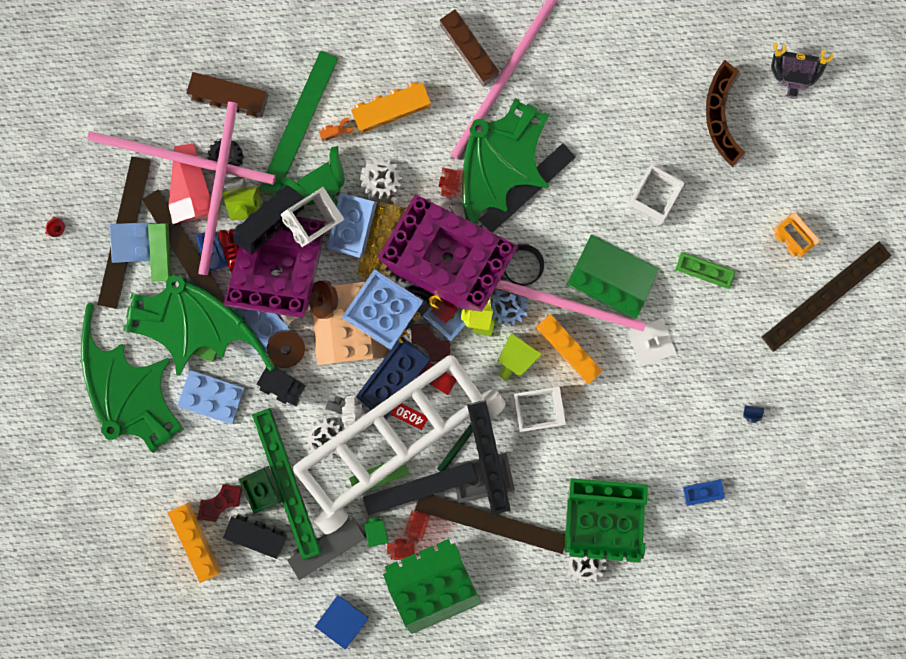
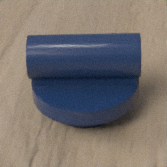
M744 405L743 417L748 422L757 423L762 420L764 407Z

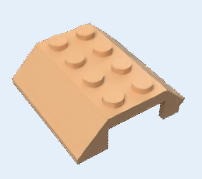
M365 282L332 285V287H335L338 295V306L332 313L334 315L328 319H319L312 313L317 365L385 358L390 352V349L342 319L343 314Z

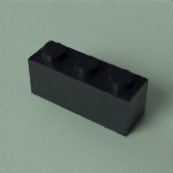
M240 513L237 516H231L223 539L275 559L280 557L288 536L284 534V530L274 527L272 530L266 527V523L258 520L254 523L248 520V516Z

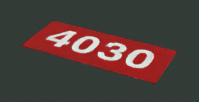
M402 403L395 407L390 414L420 430L423 429L428 420L424 414Z

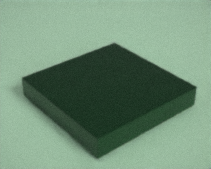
M269 466L239 479L254 514L284 501Z

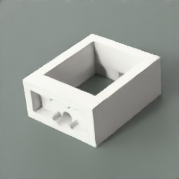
M655 164L648 167L627 208L661 225L685 183L681 181L682 179L675 174L669 175L664 172V168ZM651 174L675 187L661 213L637 201Z
M324 187L281 213L284 224L291 229L294 239L302 247L345 220ZM313 199L328 224L308 237L293 212Z
M560 386L514 393V398H510L511 408L516 409L517 417H513L514 426L519 428V432L566 425ZM552 393L556 421L523 426L519 398Z

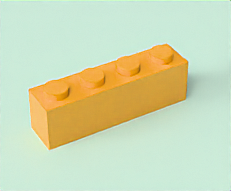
M413 82L407 86L408 88L403 90L395 89L390 92V95L385 97L382 95L374 97L372 102L367 104L365 102L356 104L351 111L360 134L430 108L431 103L423 82L419 84L418 82Z
M551 314L535 327L586 384L591 383L602 372V369Z
M190 502L167 512L199 583L221 573Z

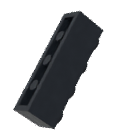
M288 185L279 189L256 212H252L242 224H238L233 231L234 243L250 255L254 254L285 226L281 213L303 200L304 197ZM304 205L295 210L293 214L297 216L304 209Z

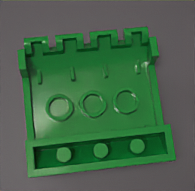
M570 478L566 510L565 552H568L570 557L583 558L584 554H587L589 559L603 560V557L607 556V560L623 561V557H626V562L640 563L645 555L646 543H643L644 511L647 505L648 485Z
M449 539L436 544L438 551H435L433 546L419 551V559H417L416 554L401 559L403 565L401 567L397 561L385 566L386 573L383 576L389 593L405 627L411 634L482 604L463 564L456 544H451Z

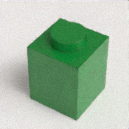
M379 516L368 518V522H365L364 526L369 547L388 543L384 519H380Z

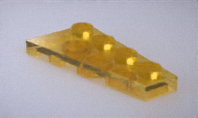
M375 201L377 205L364 257L360 259L358 276L369 278L374 269L379 272L383 262L378 259V256L406 208Z

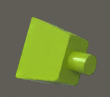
M258 185L222 192L231 221L244 220L261 207L262 199Z
M510 333L497 360L504 365L498 376L505 381H508L513 372L521 376L541 356V353Z

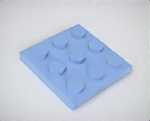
M374 269L343 314L342 319L391 350L422 305L423 300Z

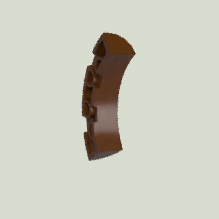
M724 60L713 76L706 99V121L714 146L723 159L734 168L745 157L746 152L736 143L728 129L725 107L729 92L738 79L740 71Z

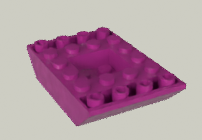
M415 194L380 252L378 259L394 274L464 310L482 312L514 256L518 245ZM444 255H451L453 260L447 263L443 261L442 257Z
M296 217L308 237L325 226V221ZM285 225L252 255L239 247L224 306L303 318L309 307L324 233L302 247L294 239L291 229ZM274 270L281 271L279 275H273L271 272Z

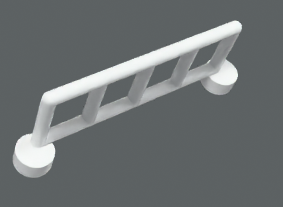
M448 355L296 463L293 467L294 473L322 507L314 517L316 525L324 534L336 531L348 518V513L344 510L346 505L470 418L466 405L444 421L421 390L423 387L447 370H450L471 399V403L486 400L490 419L497 416L506 406V402L496 389H492L481 394L453 355ZM412 396L434 429L409 447H406L386 421L384 415ZM374 423L397 455L369 475L346 442ZM336 450L360 482L331 501L308 469Z

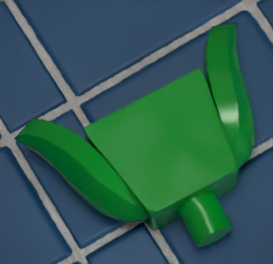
M339 146L331 147L329 153L330 164L328 162L297 180L298 183L286 177H281L277 183L283 186L288 185L304 198L324 187L337 207L338 202L334 196L340 193L345 180L339 157ZM312 199L311 201H309V202L306 203V204H307V205H313V204H315V202H314L313 199Z

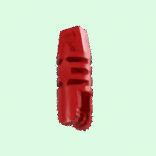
M230 229L228 232L227 230H220L219 236L222 248L224 249L227 265L232 275L239 246L234 243V229Z

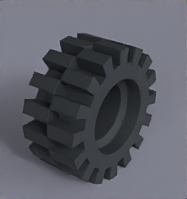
M220 138V141H214V145H210L211 149L207 153L209 160L218 161L222 138ZM231 140L230 150L233 153V158L227 164L240 166L243 164V151L234 140Z

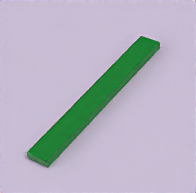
M323 51L319 52L266 172L276 175L275 183L272 185L262 182L259 190L274 196L281 189L282 185L277 182L281 177H286L338 58Z
M267 408L254 413L252 417L272 474L284 499L282 503L302 560L319 555L322 552L272 410Z

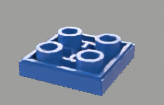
M337 595L314 627L346 650L369 617L340 595Z

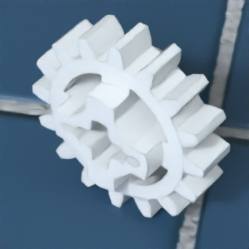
M374 158L372 164L367 162L366 168H362L360 180L363 181L361 187H367L365 193L372 192V198L378 195L379 199H382L383 195L388 199L390 193L395 195L396 189L399 190L402 177L399 176L401 171L395 170L397 165H390V160L388 159L387 162H384L383 158H380L379 162Z
M355 395L346 396V404L342 406V422L345 429L364 416L362 404H358V399Z
M324 418L323 423L319 419L316 420V426L311 423V430L305 431L308 437L303 438V440L308 441L305 448H311L309 454L316 450L313 443H317L319 446L323 445V441L316 439L323 437L324 434L329 439L334 437L329 432V427L336 434H339L341 431L338 429L341 425L334 426L335 420L328 423L327 418ZM321 427V432L318 435H313L315 430ZM336 450L328 455L330 459H333V453L339 455Z
M584 554L583 558L564 557L568 561L564 567L570 569L567 571V575L573 574L572 580L575 581L578 578L579 584L586 580L589 585L591 579L597 582L596 576L602 577L603 574L600 571L601 569H606L602 565V563L606 562L605 558L603 560L597 559L598 564L596 567L593 563L594 559L587 558V554ZM573 559L577 562L575 571L572 566ZM588 559L589 566L582 567L581 561ZM585 572H591V573H592V574H590V575L583 576V574H584Z

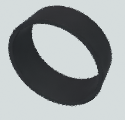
M518 244L516 251L526 250L536 256L540 265L539 274L536 279L529 283L513 281L507 275L506 270L504 274L510 282L527 286L536 282L541 277L544 271V259L540 251L528 244Z

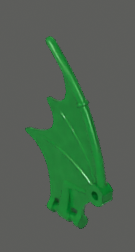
M515 98L505 117L494 122H486L482 119H476L472 122L469 128L471 135L465 152L462 175L463 202L461 204L463 205L466 220L478 225L480 214L489 207L498 208L506 212V195L508 190L514 186L532 185L549 188V185L537 170L535 150L541 131L550 114L537 111L538 108L530 104L525 105ZM516 109L523 112L521 117L514 114ZM533 117L540 120L538 125L531 122ZM477 126H481L482 131L477 132L475 128Z
M178 275L170 276L167 279L165 290L153 297L131 293V306H128L126 315L128 319L123 331L147 336L164 345L173 357L177 376L181 375L191 355L200 347H209L220 358H224L227 346L234 340H242L252 345L260 354L269 371L275 369L269 354L257 335L247 324L245 318L241 317L231 307L224 306V302L210 292L188 282L185 277ZM140 301L144 302L143 309L138 308ZM135 320L140 321L139 328L134 326Z
M88 303L83 320L80 362L82 363L83 376L92 407L102 425L101 433L108 440L117 439L123 434L139 436L144 440L149 450L155 453L159 450V446L165 445L174 438L173 436L176 433H181L184 430L183 426L168 408L161 391L162 374L170 359L166 358L144 367H134L125 358L124 344H120L110 351L99 349L91 335L94 305L93 303ZM171 422L173 427L168 430L165 425ZM110 427L114 428V432L112 434L109 432ZM153 434L157 436V439L155 441H152L149 438Z

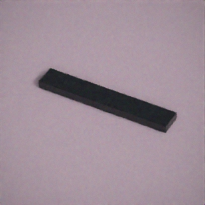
M562 143L537 166V170L544 181L548 183L576 156ZM532 185L515 186L506 195V212L498 208H491L479 221L493 233L542 187Z
M482 400L469 403L467 408L491 513L495 515L511 511L487 402Z
M471 461L364 496L363 500L369 516L476 481L478 478Z

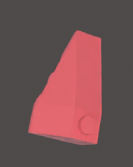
M193 143L174 146V151L197 156ZM173 161L168 205L172 223L177 224L208 218L211 200L201 167Z

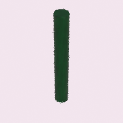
M471 423L438 466L437 470L440 472L446 470L472 435Z

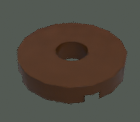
M325 280L314 283L309 302L313 315L319 319L332 317L334 315L332 314L338 306L337 291L335 287L331 286V282Z
M280 330L269 338L266 351L274 365L281 368H289L302 360L305 354V345L298 333ZM285 344L291 346L287 353L281 352V347Z

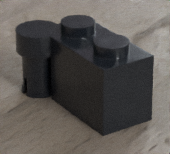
M266 367L256 384L260 386L259 390L267 395L273 393L277 396L276 399L284 404L288 402L296 407L300 402L299 398L303 390L307 386L276 367L273 371H269Z

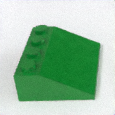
M590 235L566 286L629 318L637 319L659 268Z

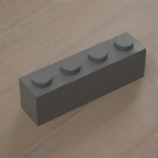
M348 517L340 528L330 534L322 533L324 537L318 540L321 554L302 560L299 548L290 553L291 557L287 561L299 580L366 539V535L355 517L351 520Z

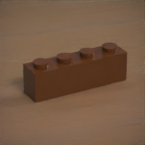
M456 9L439 20L440 27L483 87L499 76V70Z
M192 72L186 93L191 98V101L202 104V101L209 102V106L218 109L221 106L227 107L228 102L238 103L236 113L243 111L252 118H257V116L263 117L269 96L266 91L195 72Z

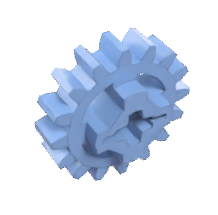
M495 289L496 295H491V309L494 313L492 319L497 317V324L504 321L505 326L508 325V322H511L514 326L516 319L521 322L520 316L527 315L524 309L529 308L528 305H525L528 298L523 299L521 295ZM503 293H511L509 297H499ZM516 297L520 300L521 308L516 304ZM508 301H511V306H513V309L509 308L508 310H505V305L502 302L507 303ZM495 303L500 305V314L496 311ZM509 313L517 314L515 317L506 318Z

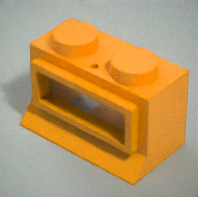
M795 212L786 217L773 229L775 238L788 246L787 251L793 257H802L820 242Z

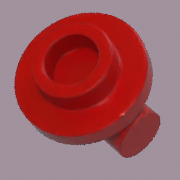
M53 216L46 224L45 234L51 237L61 236L65 230L63 221Z

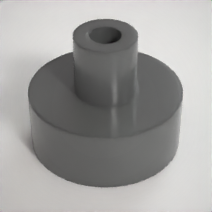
M336 396L334 402L328 401L326 409L342 414L341 403L343 398Z

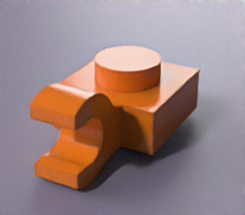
M349 118L342 119L339 126L327 125L323 127L322 131H319L322 141L339 137L342 134L352 133V128H344V125L350 122Z

